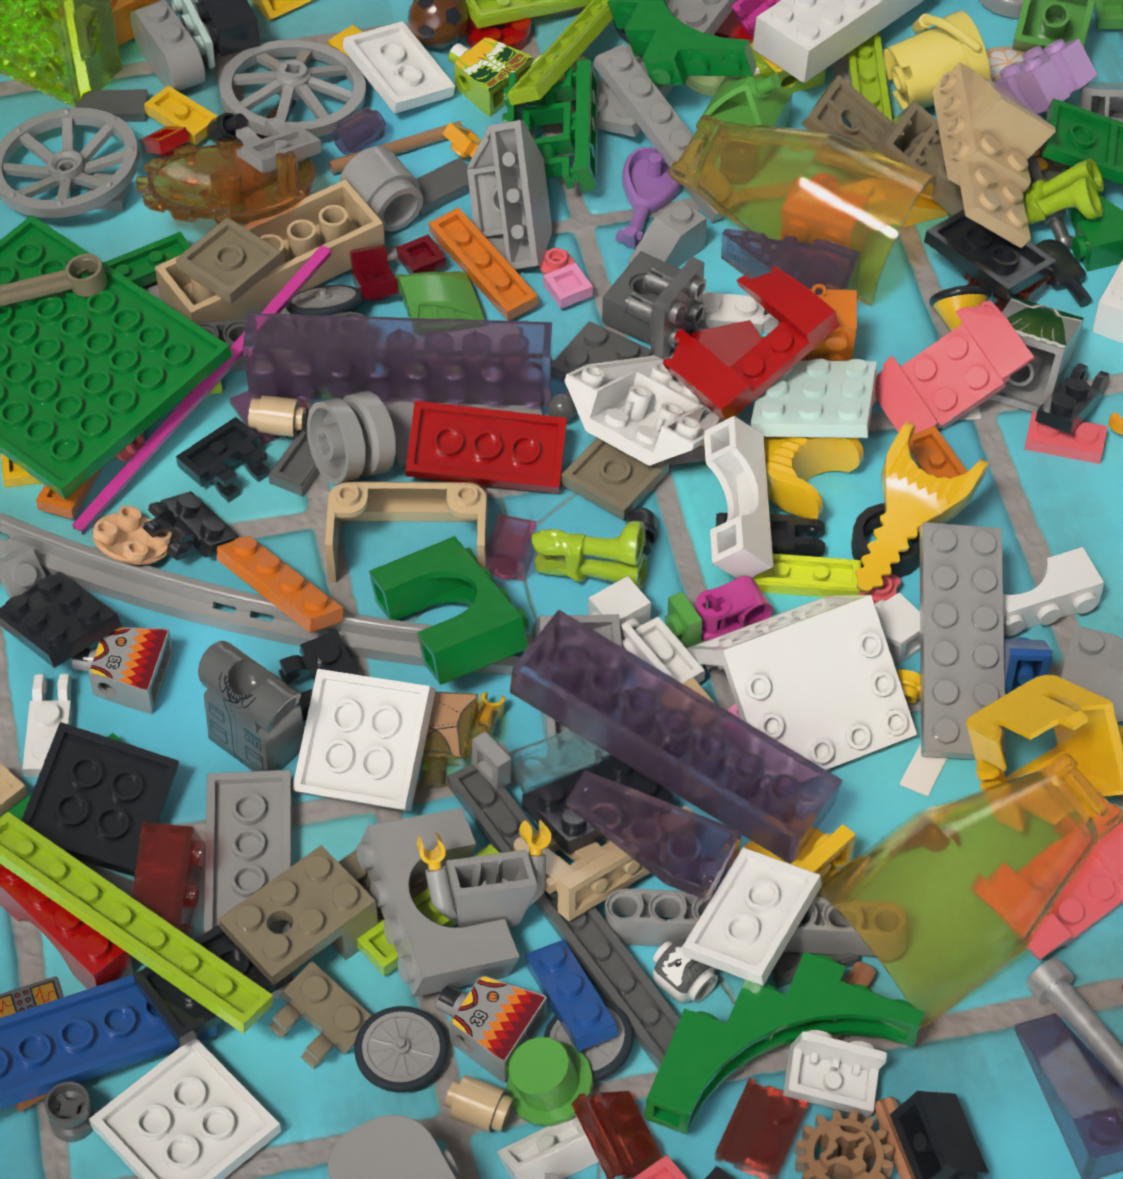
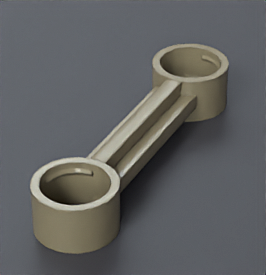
M81 254L72 258L67 263L65 270L0 285V306L70 289L79 296H92L105 288L107 276L99 257L93 254ZM86 272H95L87 278L78 279L80 275Z

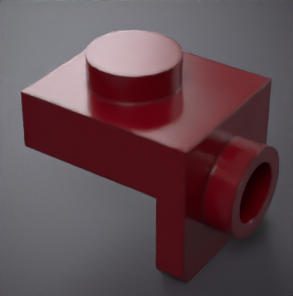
M384 245L350 251L353 283L363 294V300L381 301L388 298V295L398 294L397 279L389 268L387 249Z

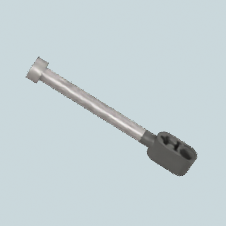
M1059 958L1046 961L1028 977L1025 983L1026 988L1040 1004L1052 1003L1123 1087V1046L1072 988L1070 984L1074 976Z

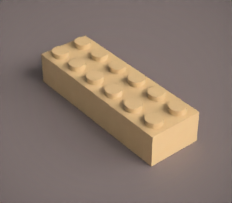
M345 179L243 226L280 250L283 262L234 303L230 304L178 270L176 264L177 257L155 267L159 296L164 303L194 323L244 320L262 312L321 245L331 250V256L299 292L311 289L351 270V250L376 245L385 246L383 222Z

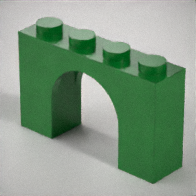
M455 536L369 571L375 601L390 620H398L440 603L453 602L470 606L463 613L417 632L423 663L440 685L528 649L525 632L530 627L524 611L521 608L516 609L512 605L507 591L503 587L498 588L495 585L488 568H481L471 548L465 549Z

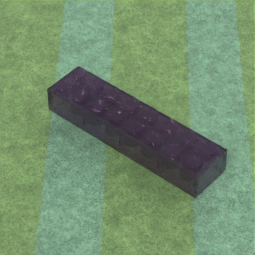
M247 313L243 355L250 397L261 398L262 395L301 400H329L334 398L343 399L346 395L371 391L382 402L414 403L416 400L455 405L487 404L491 406L519 405L536 407L547 406L548 402L551 401L553 381L552 322Z
M561 610L555 613L513 666L510 684L511 694L789 864L797 859L835 804L843 781L842 779Z

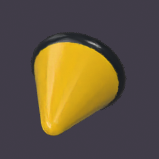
M979 285L952 287L933 294L929 299V305L936 310L949 330L952 331L963 324L955 311L964 307L972 308L980 305L981 302L988 301L992 292L989 288Z

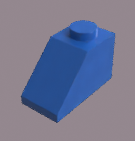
M1023 637L1004 639L1005 695L1031 679L1048 675L1052 660V650L1044 640H1030Z

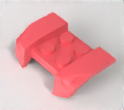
M991 301L981 302L978 306L972 308L964 307L955 311L963 324L902 366H900L893 355L883 364L882 371L876 377L874 392L880 406L898 433L906 421L916 425L914 433L936 426L937 429L942 427L944 430L1007 387L1005 383L1010 380L1009 376L1034 360V356L1010 322Z
M1106 812L1101 813L1095 818L1089 817L1087 813H1075L1067 817L1056 828L1052 829L1056 836L1063 838L1061 841L1016 874L1001 864L996 872L991 874L974 894L978 901L990 909L1039 961L1059 946L1067 947L1123 904V822Z

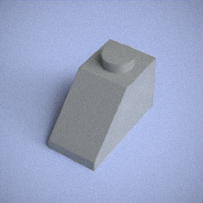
M678 200L654 218L631 255L628 265L642 251L673 266H681L691 256H695L705 248L707 218L684 200Z

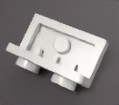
M659 616L636 629H633L627 621L620 625L622 659L636 667L640 672L643 683L650 691L655 690L661 696L667 688L674 684H682L691 678H694L698 683L705 679L703 667Z
M804 1031L790 1045L783 1096L849 1113L855 1110L857 1115L869 1117L874 1112L878 1072L886 1063L887 1053L876 1050L873 1045L867 1042L852 1041L849 1043L833 1039L832 1035L825 1031Z

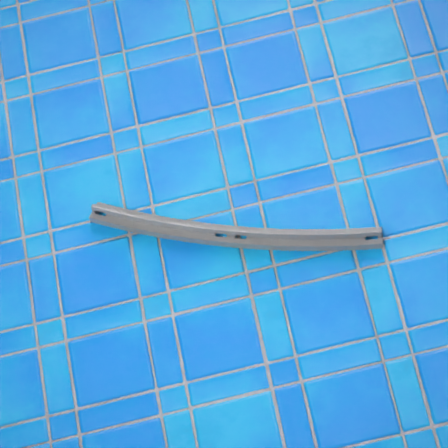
M0 512V532L9 535L7 541L0 538V557L2 558L25 545H29L33 548L43 572L47 576L61 572L83 589L191 622L295 646H300V644L337 630L350 656L426 667L423 663L417 632L433 625L343 612L342 622L309 633L261 595L200 581L148 565L123 563L110 558L101 550L37 528ZM219 603L235 607L236 611L235 613L215 609V606ZM254 612L271 615L274 619L271 622L254 618ZM526 634L528 649L523 650L524 657L509 656L473 672L531 677L533 663L532 635Z

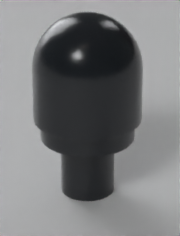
M223 113L209 122L207 135L215 144H227L237 138L236 130L246 126L247 119L241 113L236 115L233 113Z
M636 508L629 513L626 525L631 521L644 522L645 541L642 553L649 555L651 553V545L655 543L658 536L657 518L647 508Z

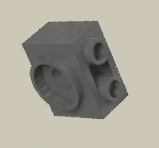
M640 251L603 296L602 322L651 344L650 325L630 314L624 313V302L632 291H636L650 300L655 301L658 294L643 288L644 278L652 267H656L658 270L674 277L681 269Z

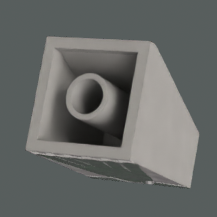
M1013 296L1002 313L1034 356V360L1009 376L1010 380L1005 383L1007 387L989 399L1029 412H1037V409L1061 384L1075 352L1084 318Z

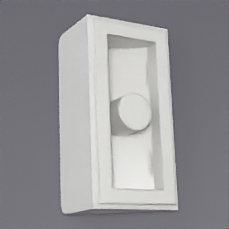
M578 1114L567 1122L548 1126L497 1151L511 1179H545V1173H555L561 1179H565L598 1163L602 1159L595 1133Z

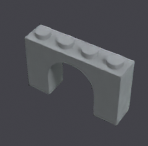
M463 808L369 825L364 832L360 844L357 845L359 865L362 869L367 870L371 881V896L376 900V907L380 906L385 919V937L390 945L394 944L399 958L398 971L400 978L404 983H408L413 997L441 992L447 985L453 988L472 985L481 976L493 979L509 977L520 957L505 919L462 928L445 927L426 918L416 908L410 896L409 881L418 875L424 874L425 870L429 868L428 864L421 859L416 846L419 836L425 850H432L437 846L438 842L435 833L441 836L446 849L441 865L446 866L447 860L470 857L476 842Z

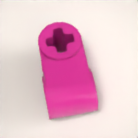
M741 576L727 584L705 590L696 598V610L702 619L701 639L707 641L771 616L773 611L772 605L753 578Z

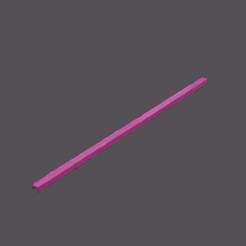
M321 245L230 347L232 356L185 397L72 524L73 529L81 531L83 535L328 260L331 256L329 248Z

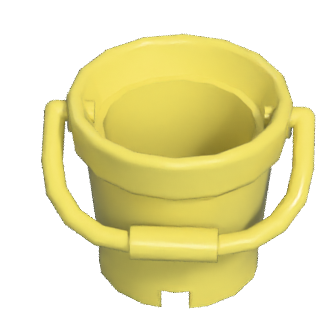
M956 11L943 17V19L929 14H922L912 25L915 33L914 36L887 47L883 52L888 81L893 79L897 90L892 91L902 111L914 100L923 108L935 106L932 90L938 85L941 77L946 72H950L959 62L992 81L985 45L975 23L965 11Z

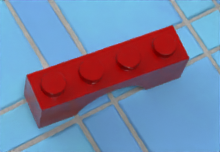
M0 864V905L18 922L23 918L36 926L55 946L72 974L87 989L134 974L129 953Z

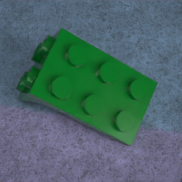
M1053 98L1047 107L1046 121L1055 127L1056 132L1043 144L1041 156L1071 167L1078 162L1093 159L1100 169L1102 178L1123 185V122Z

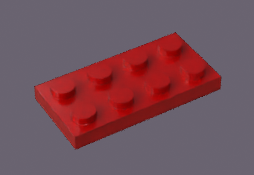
M415 400L405 476L451 482H474L486 486L558 494L567 418Z

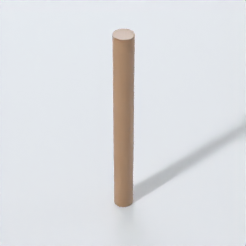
M460 121L453 122L454 124L462 126ZM447 125L379 146L390 149L394 155L446 140L447 138L442 133ZM360 152L328 161L331 173L334 175L343 172L348 162Z

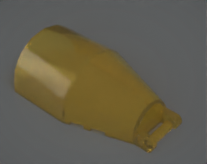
M702 115L696 124L697 131L679 161H675L671 165L668 175L674 181L697 192L724 218L728 216L741 228V233L748 239L752 238L765 250V255L773 262L834 290H857V300L872 306L875 301L882 271L898 233L919 195L928 199L933 198L936 189V176L837 132L723 122L712 116ZM707 142L702 152V155L699 159L697 168H693V163L695 162L696 158L698 157L699 153L701 152L702 148Z
M1069 753L1062 754L1044 769L915 812L825 881L815 896L821 897L830 903L852 926L892 977L907 1002L911 1003L915 1008L925 1011L921 1024L923 1029L1027 949L1033 940L1034 932L1045 916H1049L1055 907V901L1067 883L1072 882L1098 841L1123 821L1122 809L1117 804H1110L1077 769L1078 762ZM1063 780H1066V782L1078 793V795L1091 807V809L1097 814L1095 817L1091 819L1089 813L1086 811V809L1081 804L1079 799L1073 794V792L1068 788V786L1063 782Z

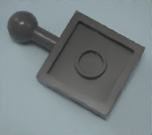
M589 321L550 364V376L565 382L568 373L587 364L652 356L651 349ZM569 390L565 393L553 395L547 403V413L549 416L565 417L567 422L574 418L577 411Z

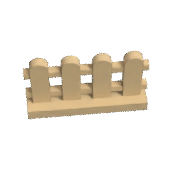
M687 806L677 811L674 809L666 811L638 824L634 828L629 827L603 839L607 842L603 846L595 842L569 855L551 838L548 846L542 849V854H546L545 890L549 894L554 891L558 892V913L570 921L606 900L612 892L626 888L695 847L697 814ZM522 837L517 838L514 841V851L527 849L529 853V845ZM560 849L575 862L569 865L554 852Z

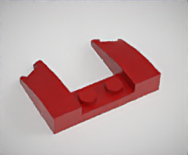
M776 266L770 267L772 271L770 273L749 279L748 275L737 279L738 286L777 319L780 324L731 367L681 328L674 337L675 343H678L672 358L664 359L663 361L664 367L722 421L733 416L736 417L839 327L836 311L798 280Z

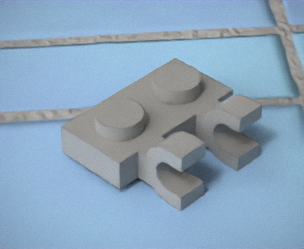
M278 117L265 120V127L271 130L273 136L264 139L258 137L248 126L236 130V137L244 144L241 148L236 149L237 156L262 173L273 172L284 165L302 162L307 157L321 153V140L300 126L290 129Z

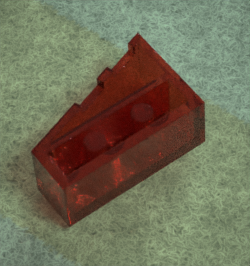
M143 822L132 898L193 939L194 928L191 920L193 910L197 907L199 899V880L206 851L205 841L201 839L194 826Z

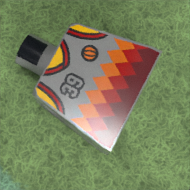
M119 627L100 639L97 649L87 647L73 656L72 669L89 672L92 693L96 697L141 712L153 714L174 654L170 629Z
M481 976L468 994L447 985L437 1000L436 1009L452 1017L449 1023L451 1043L497 1079L506 1083L509 1077V1062L513 1053L525 1041L535 1038L547 1019V997L497 979Z

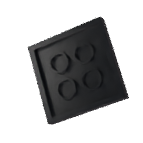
M60 722L21 821L74 858L138 878L175 778L179 760Z

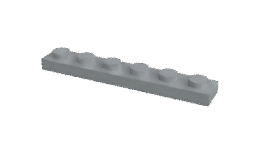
M622 44L597 55L593 66L653 146L662 155L663 159L711 223L740 210L743 200L627 47Z

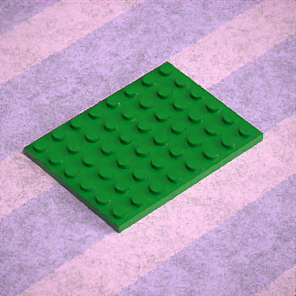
M31 215L0 240V285L65 270L67 263L72 258L90 253ZM102 262L107 276V284L101 292L95 295L83 297L76 295L70 289L0 306V453L64 499L70 496L232 356L228 344L104 262ZM86 272L80 275L78 279L87 278L95 272Z

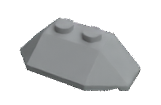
M523 120L490 125L487 127L484 133L485 136L478 145L467 167L474 225L515 270L541 266L552 233L544 158Z

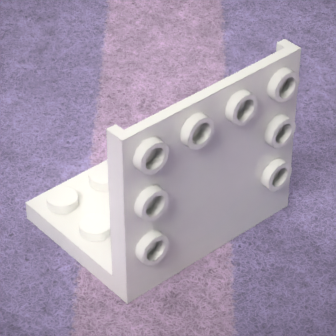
M828 595L686 648L699 664L705 665L706 669L718 667V670H725L765 791L771 792L917 735L871 595Z

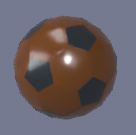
M413 0L409 7V28L425 46L434 49L452 46L462 38L468 27V9L463 0Z

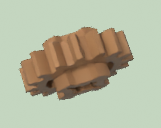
M838 1109L833 1110L832 1120L827 1121L819 1114L815 1119V1129L805 1125L802 1131L803 1140H797L795 1154L799 1157H796L795 1171L804 1172L802 1179H887L886 1177H891L894 1163L889 1160H892L894 1148L893 1145H884L887 1137L886 1130L874 1132L872 1130L874 1119L869 1117L861 1123L857 1121L858 1115L855 1110L851 1111L848 1119L842 1118ZM821 1144L822 1153L819 1156V1160L815 1161L814 1152L818 1145ZM873 1156L874 1167L868 1174L866 1164L869 1158Z

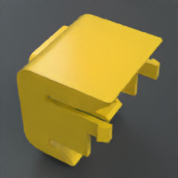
M1043 675L1031 679L975 712L966 721L977 764L976 774L980 781L981 793L985 795L990 817L1017 833L1022 832L1024 815L1020 813L1021 811L1053 827L1079 810L1087 813L1089 817L1095 818L1109 809L1107 802L1068 783L1070 781L1098 796L1123 795L1122 741L1113 703L1100 695L1059 676ZM1005 727L1032 740L1054 727L1057 739L1056 747L1005 777L1004 771L1007 766L1001 746L1003 735L1001 728Z

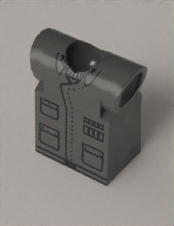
M218 641L211 645L203 654L198 668L199 680L207 688L204 693L208 738L252 771L282 770L300 753L304 734L301 708L298 705L301 694L231 643Z

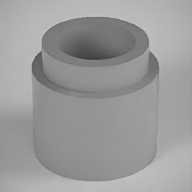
M374 146L361 151L348 162L341 174L340 182L345 179L383 222L384 231L393 232L406 227L417 217L422 208L423 195L420 192L418 180L392 151L386 147Z

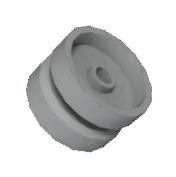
M371 391L354 393L344 396L343 399L334 398L316 402L310 408L307 419L308 443L317 469L331 484H341L357 480L360 475L367 477L388 472L393 466L396 454L393 424L386 406L376 394Z

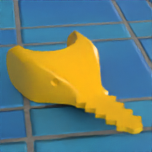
M906 421L890 446L881 474L885 514L880 516L882 527L873 531L876 541H872L867 545L870 554L861 557L864 567L855 570V575L858 579L857 589L868 593L874 588L882 587V576L891 575L890 564L899 563V552L909 550L907 541L917 537V532H920L919 528L923 522L944 524L958 515L969 504L987 472L989 462L980 459L966 474L951 479L928 475L924 470L919 469L911 459L908 446L916 425Z
M764 436L768 499L787 513L801 518L817 519L823 512V501L818 491L806 481L824 472L841 471L849 473L856 469L864 457L862 444L858 438Z

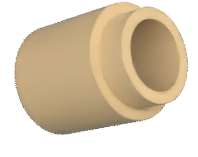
M262 395L260 399L252 398L248 415L249 428L257 429L258 433L289 437H295L298 430H304L306 408L300 407L299 399Z
M464 1075L461 1082L453 1080L444 1105L451 1108L450 1118L490 1132L492 1129L502 1132L511 1113L514 1098L505 1095V1090Z

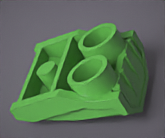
M466 272L395 274L399 293L403 297L404 307L407 310L408 317L411 318L414 337L424 339L486 328L480 304Z

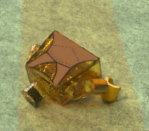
M435 692L421 764H423L422 786L430 788L446 787L447 766H465L467 758L472 757V739L485 731L490 736L492 735L497 720L501 719L504 714L505 696H501L499 702L491 703L487 701L488 692L481 694V702H479L478 694Z

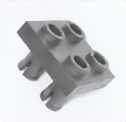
M691 256L675 277L658 270L656 267H652L644 278L643 288L658 294L655 301L650 300L638 292L632 291L624 302V313L630 314L650 325L651 354L661 359H664L672 348L676 349L678 345L674 340L676 332L680 328L686 332L692 324L696 325L701 320L705 312L703 292L706 287V280L704 279L703 261Z

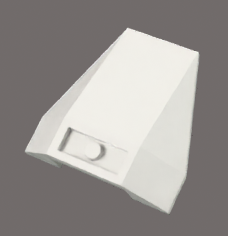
M668 353L664 359H671L674 353ZM655 355L587 364L568 373L565 383L585 431L648 466L689 452L704 444V431L720 422L718 416L664 367V359Z

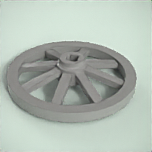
M277 40L244 50L228 62L220 77V99L227 113L235 115L241 113L246 117L247 124L244 127L248 126L255 133L270 137L273 134L270 129L265 127V120H268V118L257 115L250 110L277 93L281 99L276 117L280 118L290 129L300 126L314 136L320 137L342 129L359 115L366 99V81L363 73L352 59L333 47L305 40ZM296 57L295 60H288L283 63L275 58ZM309 59H315L327 63L329 66L307 68L306 64ZM257 63L272 70L268 72L243 73L246 69ZM345 75L352 85L353 92L318 78ZM269 83L240 102L233 92V86ZM311 89L347 103L338 111L329 115ZM303 99L316 120L287 122L292 100Z
M92 108L58 109L40 114L21 123L0 141V200L19 213L40 218L74 216L108 203L130 184L137 172L140 152L134 132L119 117L106 111ZM74 125L101 128L80 153L74 151ZM62 127V150L54 154L34 138L45 131ZM113 134L125 146L124 150L90 161ZM21 145H24L48 167L8 163L14 152ZM121 164L115 174L108 180L88 175ZM5 175L42 178V180L15 191L6 182ZM80 186L94 189L85 194L70 198L71 190H75ZM52 188H59L56 200L32 198Z

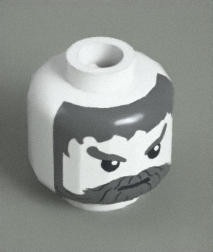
M687 938L680 939L674 943L670 941L665 942L653 957V961L656 963L653 971L655 983L679 1003H689L691 1001L698 1003L710 994L718 981V976L715 974L717 968L685 957L683 945Z

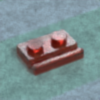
M749 1078L716 1149L715 1161L721 1163L723 1160L733 1164V1168L760 1179H778L808 1112L809 1102L783 1096L782 1090L769 1085L767 1088L756 1084L754 1079Z
M630 1091L595 1093L592 1097H587L585 1093H582L572 1102V1108L607 1179H614L616 1176H622L623 1179L634 1178L663 1158Z

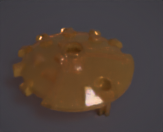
M236 139L232 141H216V145L195 148L192 144L175 148L173 149L175 155L164 160L153 158L144 165V169L149 175L137 176L136 190L139 193L145 194L142 198L147 208L162 213L168 210L176 220L191 223L198 219H212L219 224L228 217L241 225L273 217L299 205L304 198L310 196L316 186V171L308 157L302 162H297L295 153L287 151L286 153L279 152L276 154L277 170L262 173L237 156L236 149L241 148L244 144H236Z

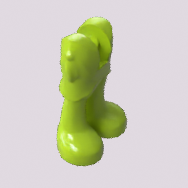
M1093 159L1078 162L1070 169L1048 181L1040 179L1028 186L1027 190L1023 193L1028 226L1036 222L1046 221V217L1072 207L1077 208L1086 219L1101 217L1103 208L1098 193L1103 192L1104 182L1096 162Z
M643 521L628 522L621 534L613 538L592 537L584 533H567L558 529H542L532 534V545L538 553L535 557L537 573L567 576L577 582H582L589 576L616 583L628 576L640 590L644 588L647 577V555L642 553L645 541ZM584 555L594 556V557H599V558H605V559H611V560H616V561H606V560L588 559V558H584Z

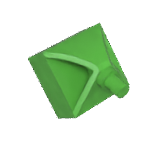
M775 74L767 78L725 76L701 116L700 145L704 150L722 155V146L728 139L733 137L748 138L757 146L755 165L765 168L790 124L793 92L780 88L781 80Z

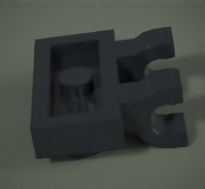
M234 417L176 456L177 465L183 472L201 487L211 481L218 493L228 503L241 495L240 489L232 483L237 480V474L230 467L242 461L249 474L258 482L266 478L270 473V469L262 463L268 458L267 453L260 449V437L237 417Z
M191 491L163 499L161 502L149 504L148 511L155 518L144 522L143 529L152 538L173 529L172 534L179 541L168 545L167 552L176 561L197 551L205 558L216 555L217 546L239 538L223 520Z
M337 630L300 644L299 652L301 656L292 655L279 660L282 669L278 671L281 680L288 685L310 675L315 682L317 669L359 675ZM313 689L300 693L301 698L298 705H300L303 720L307 719Z

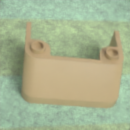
M350 481L336 485L328 495L325 552L329 583H337L341 521L477 522V563L481 568H487L488 493L480 484L474 482Z

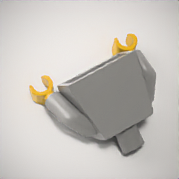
M526 820L521 823L519 834L529 845V853L526 849L447 860L446 866L441 865V860L444 859L446 853L441 836L435 833L438 844L432 850L424 849L421 837L419 836L416 846L421 859L429 867L425 870L433 906L447 919H456L458 928L501 919L506 920L508 927L518 925L526 910L545 891L546 854H542V849L548 846L552 838L548 827L540 820L539 831L532 836L531 825Z

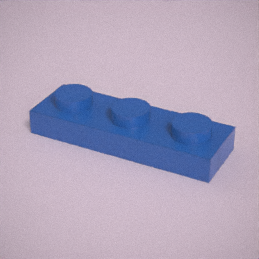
M564 939L524 954L528 970L543 995L547 997V1002L577 1052L618 1036L616 1022Z

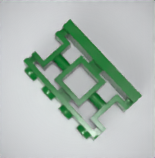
M591 59L577 61V71H573L572 67H569L565 72L564 81L556 82L541 100L527 102L528 106L543 104L542 106L524 108V103L511 105L507 94L519 81L516 72L509 73L508 86L503 89L507 113H503L502 122L523 120L533 139L535 137V126L563 122V135L534 139L544 158L546 179L562 176L567 189L574 188V183H580L583 192L597 190L599 82ZM576 99V113L573 109L571 101L562 103L557 102ZM569 153H575L574 166H573V163H572V161H571L570 155H568V156H561V157H555V156H556V155L569 154Z

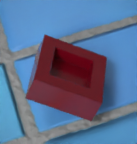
M429 234L396 247L397 258L409 274L435 272L446 267V257Z

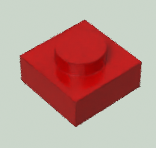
M166 126L140 139L139 142L143 153L168 157L179 151L178 146L190 141L186 127Z

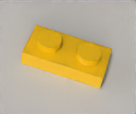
M169 85L144 103L146 115L165 127H186L190 138L189 142L197 145L208 136V124L213 118L217 117L216 114Z

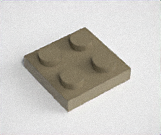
M228 217L176 258L178 270L230 304L234 303L283 262L280 250Z
M596 438L562 473L561 484L620 519L625 520L629 513L639 505L669 472V462L664 460L648 466L607 442Z

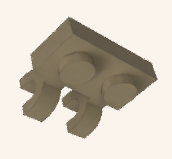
M311 961L280 994V997L288 1004L274 1016L273 1022L268 1028L282 1039L301 1017L309 1022L320 1034L306 1047L301 1058L314 1069L334 1047L345 1055L355 1045L356 1036L361 1026L372 1015Z

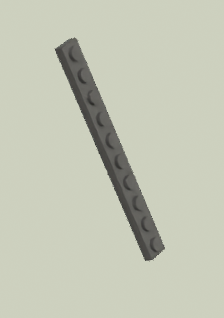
M472 763L447 776V786L489 843L499 853L514 851V841L521 837L519 828L523 821L526 820L531 825L532 836L537 834L536 828L505 787L497 791ZM545 890L543 895L534 902L561 940L564 939L579 964L605 999L616 1004L626 1013L633 1027L634 1038L659 1070L680 1020L595 906L568 921L558 913V892L554 891L549 894Z

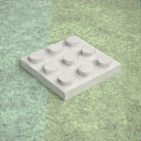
M317 669L292 791L411 812L436 689L426 685Z
M197 1038L179 1047L89 1118L91 1128L139 1179H224L281 1133L280 1123Z

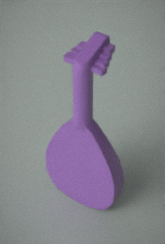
M642 147L634 150L627 157L622 171V186L628 202L634 209L630 225L625 226L624 230L619 229L615 240L624 242V245L628 248H635L643 238L642 230L648 214L670 203L682 192L684 187L656 148Z

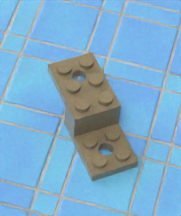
M838 75L802 122V125L862 178L872 177L896 181L905 174L951 216L962 211L964 205L961 188L947 178V173L944 169L945 161L937 120L914 100L891 121ZM841 117H844L847 120H849V122L851 123V128L847 127L843 123Z
M320 845L218 920L223 932L241 949L262 974L275 985L329 944L345 960H348L360 951L357 948L356 939L384 920L380 906L376 907V900L371 896V881L367 870L362 869L359 865L357 849L338 862ZM425 873L409 881V892L412 899L428 888ZM278 920H286L292 924L291 929L282 934L271 932L269 927Z

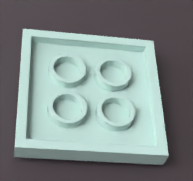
M825 359L799 361L756 398L751 427L767 437L868 438L877 377V361H864L861 359H851L849 361H827Z

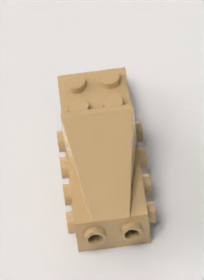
M959 62L950 72H946L941 77L938 85L932 90L947 178L961 188L966 217L1022 248L1031 239L1028 217L1023 202V193L1031 184L1027 159L1056 132L1055 127L1016 99L1012 93Z

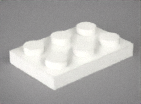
M403 21L344 37V51L394 114L454 96V83Z
M742 848L684 943L683 951L685 957L763 986L821 888V876Z

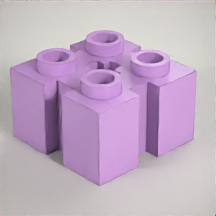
M1059 39L1050 43L1044 49L1039 45L1025 52L1022 55L1024 60L1019 64L1018 62L1012 63L1000 70L999 74L1001 77L994 81V83L1012 93L1016 99L1038 114L1047 111V107L1053 98L1061 101L1066 100L1070 97V93L1082 88L1097 77L1098 74L1079 39L1066 43L1063 39Z

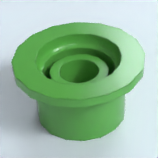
M536 1037L520 1045L510 1058L506 1090L508 1096L514 1098L512 1108L521 1119L535 1126H555L571 1120L583 1110L592 1095L594 1077L590 1063L580 1051L577 1052L574 1047L568 1044L560 1043L549 1037Z

